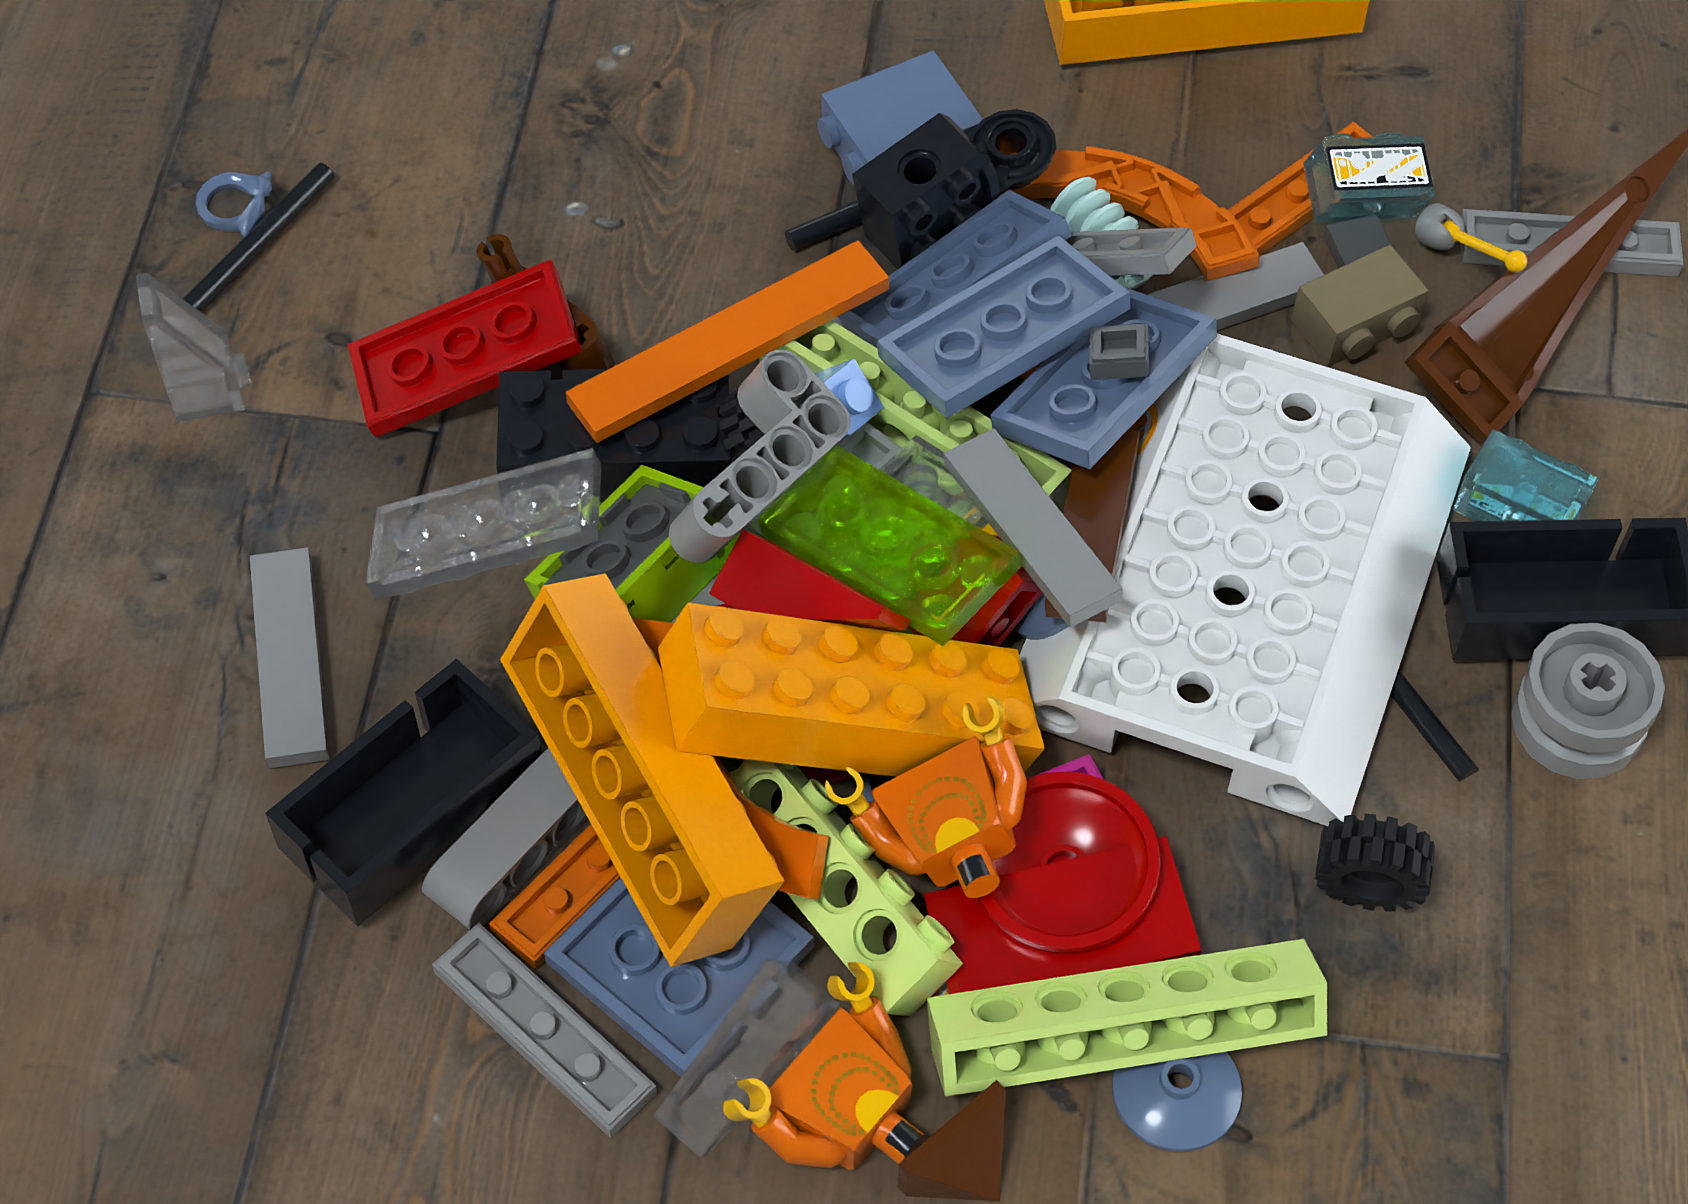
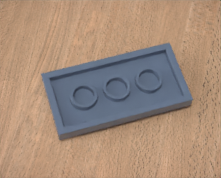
M1008 190L889 276V290L838 316L845 329L877 348V340L1057 235L1067 240L1073 234L1065 217Z
M1057 235L877 340L878 355L885 364L941 414L949 418L1088 335L1090 327L1103 326L1130 310V292Z
M1125 288L1130 292L1131 309L1103 326L1148 324L1149 377L1091 380L1089 333L1046 359L991 414L992 429L995 428L999 435L1091 469L1217 337L1216 318Z

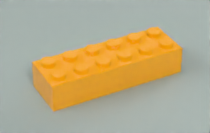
M1044 0L1060 65L1363 32L1370 0Z
M606 573L543 585L500 659L670 967L732 949L784 882L775 859L766 850L748 819L743 804L736 798L716 764L715 757L713 755L676 751L662 669L657 662L655 653L646 644L632 620L625 602L617 594Z
M687 602L658 647L676 751L842 771H847L845 767H850L859 773L897 777L974 736L978 738L981 744L985 743L982 733L974 732L966 726L963 721L962 711L964 705L970 703L974 710L976 721L984 726L990 724L994 713L991 705H989L987 696H994L1004 706L1005 717L1000 725L1002 735L1010 736L1024 773L1045 749L1018 649Z

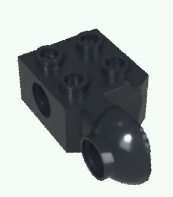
M1012 109L998 111L984 118L972 130L971 135L967 137L950 117L938 113L852 173L865 236L898 270L997 199V196L1007 189L1023 188L1038 179L1050 166L1055 154V133L1048 122L1035 113Z

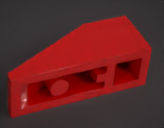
M745 529L740 533L709 592L710 595L729 605L728 608L886 631H905L911 619L774 542Z

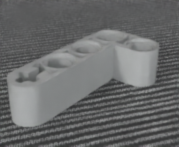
M774 350L767 353L738 388L737 398L740 407L765 435L706 485L670 525L669 538L671 545L676 553L685 560L694 563H704L715 557L743 529H746L814 468L850 429L851 420L844 404L792 352ZM710 515L717 522L712 526L705 521Z

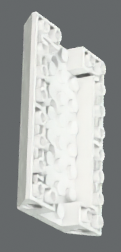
M1217 334V337L1153 403L1157 407L1159 414L1158 425L1151 441L1136 460L1114 578L1122 587V601L1109 608L1106 622L1083 621L1045 639H1026L1019 656L1040 730L1108 753L1112 752L1120 731L1233 769L1227 793L1329 826V821L1337 818L1343 822L1345 815H1351L1471 447L1424 396ZM1290 406H1298L1307 410L1312 417L1305 421H1296L1287 417L1282 410ZM1256 495H1266L1273 498L1278 503L1279 508L1273 511H1261L1255 508L1249 499ZM1224 587L1234 588L1243 594L1245 601L1238 605H1227L1220 602L1215 597L1214 592ZM1185 684H1197L1208 691L1210 698L1202 703H1190L1179 695L1177 689Z

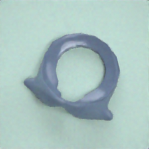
M266 171L261 175H247L239 172H225L213 176L197 192L195 205L198 216L210 228L225 232H240L245 237L263 218L265 210L264 198L270 197L273 190L271 173ZM228 188L244 191L246 194L254 197L243 213L233 218L214 216L207 208L208 201L214 194Z

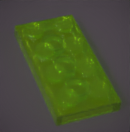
M838 445L758 519L760 531L764 537L911 619L909 626L941 646H944L1022 567L1020 552Z

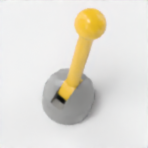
M1433 203L1422 211L1417 220L1415 233L1418 241L1433 249L1449 250L1458 241L1505 262L1506 268L1511 272H1520L1527 265V257L1522 251L1513 250L1508 252L1465 233L1463 218L1454 209L1443 204Z

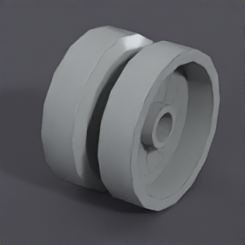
M1600 623L1570 624L1548 634L1534 650L1526 675L1523 677L1517 690L1511 713L1516 737L1531 758L1550 771L1575 779L1604 778L1624 769L1639 752L1647 737L1649 728L1653 725L1661 710L1665 685L1660 665L1643 643L1621 629Z

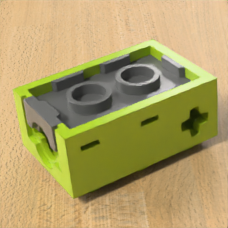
M641 465L546 557L524 581L534 599H536L543 585L606 573L617 594L625 602L631 618L671 622L684 609L687 602H691L721 571L739 535L707 562L694 563L685 560L676 553L671 545L669 538L670 525L704 487ZM711 515L705 520L711 526L717 523Z

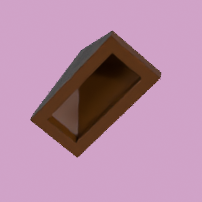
M997 1080L994 1081L899 1163L897 1187L909 1197L1000 1202L1006 1089Z

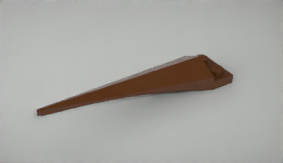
M1688 129L1679 134L1527 254V265L1522 271L1511 272L1507 270L1434 328V332L1404 362L1479 445L1490 441L1525 404L1547 363L1603 271L1687 148Z

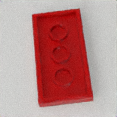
M552 259L347 344L366 424L375 438L499 387L500 372L537 371L583 352L560 275Z
M1167 836L1157 837L1160 849L1159 881L1153 900L1145 914L1120 938L1088 951L1075 953L1049 952L1031 947L1014 939L994 923L978 898H969L964 894L961 885L923 894L927 914L941 923L950 933L954 940L950 948L963 963L945 982L948 994L1201 955L1202 949ZM1131 844L1000 875L999 889L1012 911L1022 920L1038 929L1058 934H1076L1090 931L1115 917L1127 903L1136 879L1134 852Z

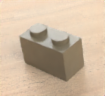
M1388 245L1299 286L1291 321L1327 367L1346 358L1357 359L1367 353L1373 345L1392 336L1395 338L1403 337L1413 331L1421 321V314L1429 290L1395 249Z

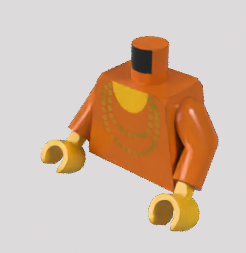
M987 696L994 716L990 724L986 726L976 721L974 710L970 703H966L962 711L963 721L966 726L974 732L982 733L985 743L981 744L978 738L974 736L870 790L875 801L868 802L863 795L864 781L862 776L850 767L845 768L855 778L857 783L856 791L852 796L848 798L838 797L828 780L825 782L828 796L834 802L847 805L853 813L850 821L868 846H872L876 850L874 852L876 857L909 876L927 873L937 887H945L959 880L964 894L969 898L985 896L998 887L1000 878L992 862L1012 852L1015 848L1016 842L1012 828L1021 820L1027 788L1026 776L1009 735H1002L1000 725L1005 717L1004 706L994 696Z
M848 962L849 969L856 977L855 988L850 993L846 990L843 981L838 976H830L827 982L828 991L835 999L850 1001L852 1005L850 1013L840 1007L770 1088L763 1081L755 1078L737 1081L738 1087L743 1089L749 1096L750 1105L748 1110L735 1099L724 1101L723 1112L727 1118L733 1121L751 1120L753 1122L752 1131L788 1164L829 1169L840 1165L847 1170H855L875 1147L899 1164L925 1141L926 1135L902 1117L911 1104L912 1082L910 1079L912 1068L897 1028L879 998L869 996L873 991L875 982L872 970L866 964Z

